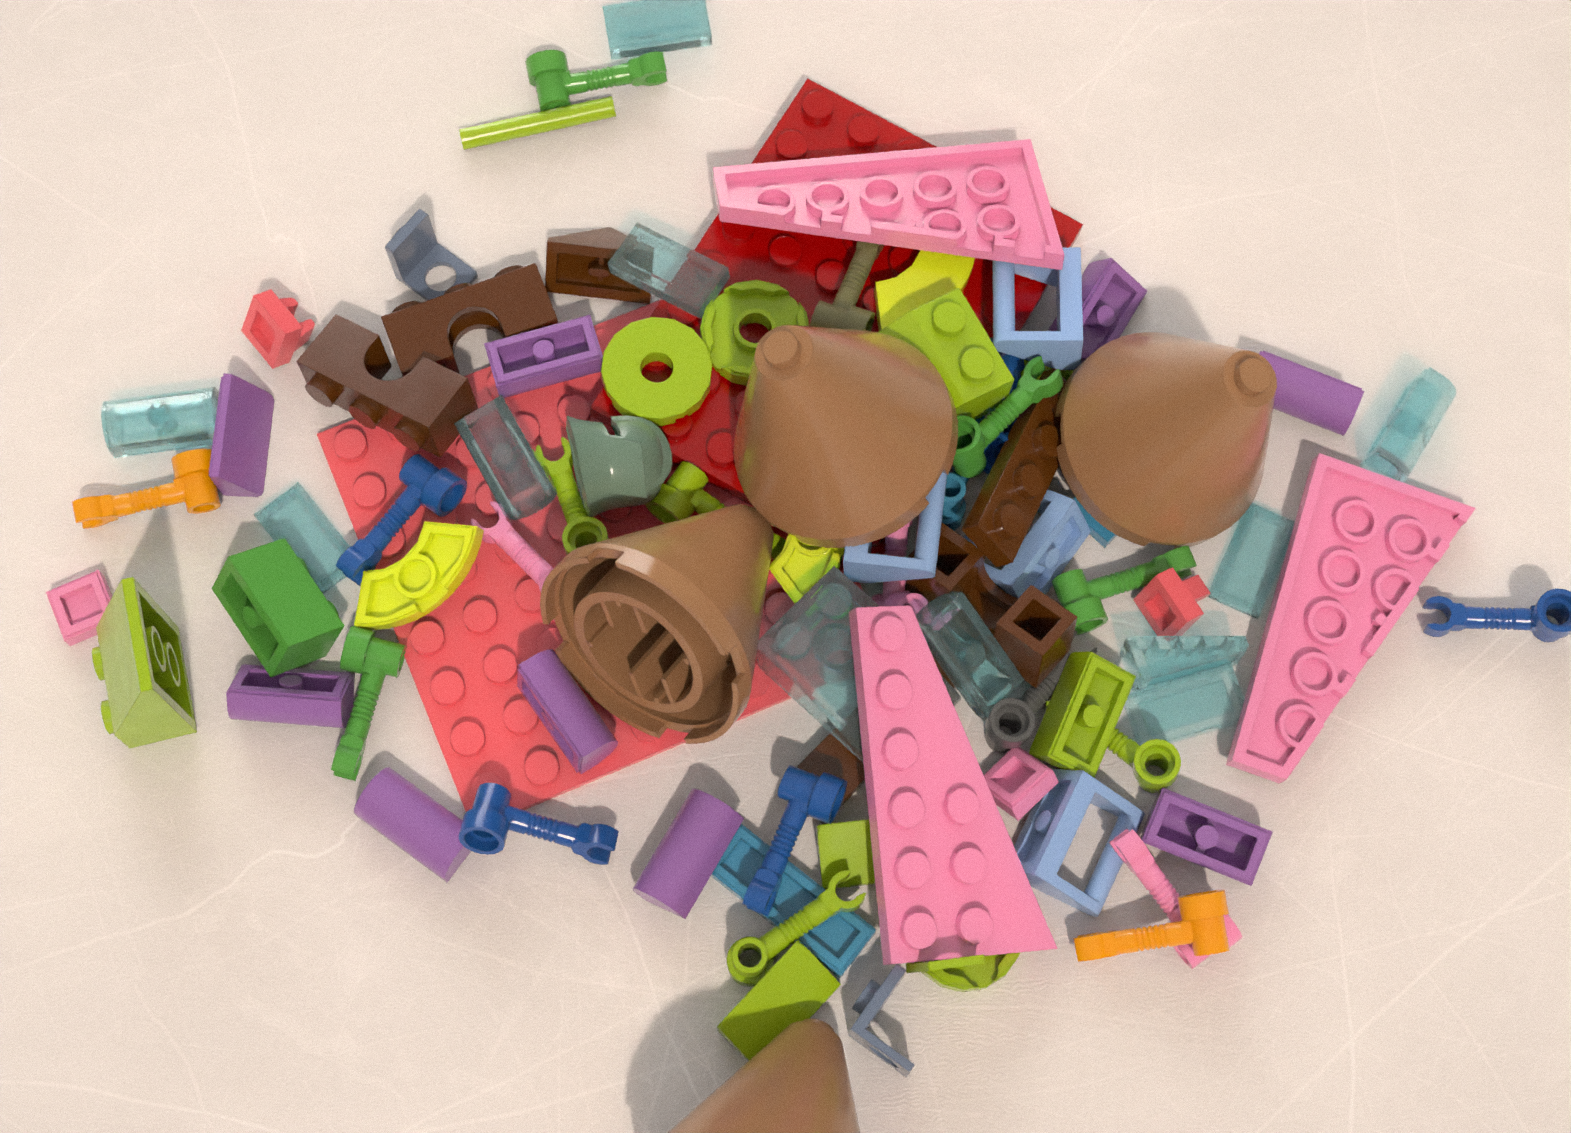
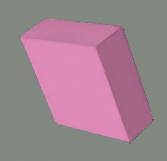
M99 570L46 592L63 639L69 646L97 635L96 626L112 598L105 576Z
M1020 747L1009 750L984 774L996 805L1018 821L1059 783L1052 769Z

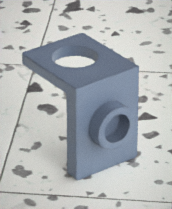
M421 209L385 245L395 277L426 301L441 296L446 291L432 290L426 284L428 272L436 266H448L455 271L456 281L453 286L461 283L472 284L478 277L477 272L437 242L430 217Z
M896 964L882 985L871 979L852 1007L860 1016L850 1029L848 1036L907 1078L915 1065L867 1030L906 973V969Z

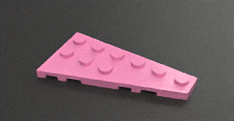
M1031 139L713 167V185L719 220L721 222L1062 270L1064 251Z
M1321 453L1312 460L1226 765L1279 784L1287 780L1324 727V722L1341 698L1352 687L1361 669L1368 659L1375 654L1419 591V586L1433 566L1442 558L1449 548L1451 540L1461 526L1467 522L1476 508Z
M911 605L858 607L849 611L883 965L944 960L982 954L987 956L1057 949Z

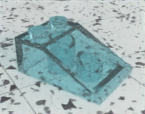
M833 566L758 640L756 657L759 668L863 762L849 611L858 607L880 606L839 569ZM941 675L955 706L961 700V696Z

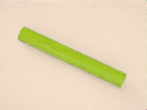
M612 96L467 127L459 129L463 149L466 150L616 117Z

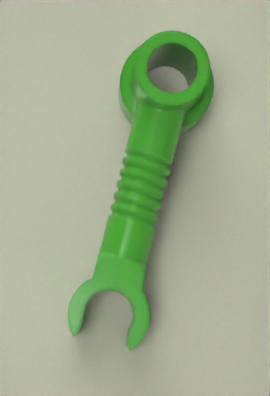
M559 50L540 51L532 54L525 61L529 83L536 87L540 111L571 105L569 95L585 93L589 90L593 91L594 89L598 90L599 88L603 89L604 87H617L628 84L633 86H656L667 82V70L663 52H649L638 58H632L624 64L571 74L566 54Z
M1042 356L1035 357L1026 364L1024 375L1018 380L1017 388L979 424L969 416H957L958 441L953 467L958 475L971 478L979 475L985 469L986 457L984 449L1000 435V432H1003L1011 424V421L1019 417V414H1022L1032 403H1039L1043 398L1052 397L1060 391L1063 386L1060 369L1054 371L1045 380H1036L1045 371V365Z
M1182 546L1159 555L1149 562L1087 581L1082 569L1070 570L1055 577L1052 580V585L1060 605L1077 616L1075 626L1077 636L1093 631L1108 621L1101 600L1119 595L1125 591L1128 592L1135 588L1144 587L1157 574L1171 567L1174 568L1180 579L1192 575L1190 568L1196 567L1197 564L1189 546Z
M351 626L347 634L341 655L340 669L362 674L358 686L359 691H357V696L353 703L354 707L351 709V717L348 719L345 732L341 737L331 770L334 771V776L356 781L361 767L366 739L371 726L370 722L372 721V716H374L373 711L376 709V701L379 700L378 696L381 693L385 676L399 677L405 659L404 654L407 649V645L375 637V631Z

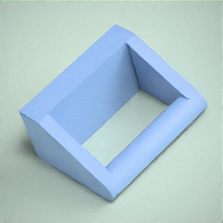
M1062 247L1064 251L1062 270L993 260V344L997 351L1028 361L1042 356L1044 365L1060 370H1075L1081 364L1083 347L1081 247ZM1015 274L1056 287L1057 331H1015Z
M942 472L934 487L925 497L929 505L919 514L914 558L871 554L872 542L858 546H845L843 558L844 581L877 583L935 577L947 474Z
M1047 489L1037 510L1042 515L1024 538L1013 563L1004 565L1001 570L984 563L989 577L998 587L1016 598H1019L1030 585L1046 595L1052 586V580L1062 573L1091 532L1074 499ZM965 534L963 538L974 544Z
M1052 769L1059 783L1031 809L1014 848L1031 887L1090 916L1098 917L1123 864V861L1113 850L1109 842L1126 829L1129 831L1133 829L1137 833L1145 813L1083 770ZM1091 803L1117 816L1118 819L1086 889L1082 892L1059 877L1057 873Z

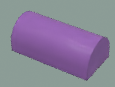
M590 315L484 343L500 399L601 372L603 354Z
M1264 350L1263 352L1260 351L1259 354L1271 364L1276 374L1277 388L1273 409L1344 436L1364 394L1362 388Z
M548 649L537 653L518 665L517 687L577 773L583 774L613 752L618 745V741L554 650Z
M243 664L226 692L229 718L232 720L346 728L348 719L351 717L350 713L352 712L351 709L354 702V674H350V672L294 668L270 677L261 665Z
M390 767L381 770L368 783L355 804L354 814L447 883L471 852L458 839L463 820Z
M1162 787L1148 814L1141 840L1148 845L1252 886L1273 832Z
M692 788L632 890L645 901L686 919L744 818L716 797L699 789Z

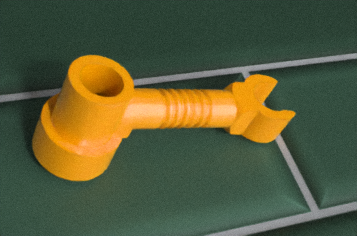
M194 449L173 456L171 462L175 477L173 479L174 482L163 484L159 487L145 488L143 491L138 490V492L133 491L132 493L128 492L114 496L109 494L90 496L72 501L76 523L82 522L83 529L95 528L116 521L122 516L183 502L186 503L188 513H206L218 509L221 506L218 489L209 477L212 449Z
M1225 890L1205 891L1177 897L1182 921L1165 923V925L1160 924L1159 926L1154 925L1153 927L1144 926L1137 929L1131 928L1078 935L1077 938H1074L1078 962L1138 952L1139 950L1144 951V949L1150 950V948L1155 949L1156 947L1159 949L1161 947L1166 948L1167 946L1173 947L1192 944L1194 956L1227 952L1230 948L1223 915L1229 914Z

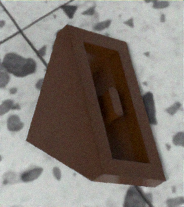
M611 227L551 237L547 240L546 291L650 304L652 301L655 250Z

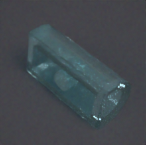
M1430 367L1423 370L1407 383L1360 462V468L1405 483L1457 394L1452 382Z
M208 387L104 401L101 408V420L109 452L114 458L211 446L213 444L219 397L217 388Z
M502 395L454 423L507 518L517 520L528 517L540 511L554 500L557 490L507 400Z
M953 591L945 593L929 602L915 615L933 657L975 715L987 717L997 702L1009 696L1024 681L1022 675L963 592Z

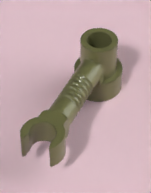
M857 241L856 251L833 303L830 304L821 300L818 302L810 322L811 327L872 330L875 317L874 312L856 307L855 305L874 261L878 259L885 245Z

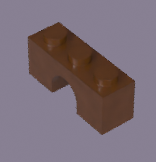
M536 263L524 267L520 265L506 267L500 270L493 278L473 285L470 283L457 284L447 289L441 296L424 302H406L397 306L392 313L381 316L402 376L407 375L422 357L460 374L454 357V351L459 339L469 331L489 329L498 333L502 338L558 323Z
M335 314L296 361L307 383L305 389L314 400L326 407H331L335 404L349 411L355 420L367 428L375 429L378 426L392 433L401 444L413 451H419L422 448L441 458L479 410L468 378L425 357H422L407 375L395 380H382L392 365L380 336Z
M941 523L935 577L906 580L905 590L924 596L930 605L931 614L1037 688L1070 651L1077 616L1032 585L1019 598L1003 591L989 577L984 566V553L974 544ZM915 549L907 556V558H914Z

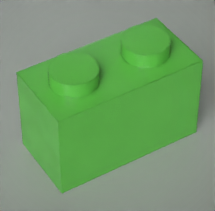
M285 538L229 556L212 587L213 592L270 677L327 656L344 628L336 607L325 598L310 576L306 563L295 554Z

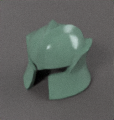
M566 415V431L571 448L576 481L584 509L589 517H594L602 512L616 508L644 505L655 499L672 467L671 448L666 436L652 421L641 417L611 416V427L615 435H610L602 422L585 421Z

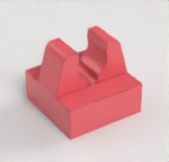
M270 289L253 295L241 331L271 368L274 369L290 363L293 353L309 341L315 323L312 319L298 322L294 317L298 302L294 298L279 299Z
M1171 567L1157 574L1133 600L1162 644L1166 645L1180 638L1204 614L1197 602L1208 597L1211 592L1199 575L1182 581L1174 568Z

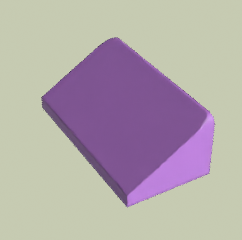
M1113 258L1090 263L1082 274L1083 347L1081 363L1101 346L1121 336L1147 293V290ZM1057 316L1048 331H1057Z
M223 373L220 381L209 477L223 496L260 497L264 492L274 398L269 392L233 374Z

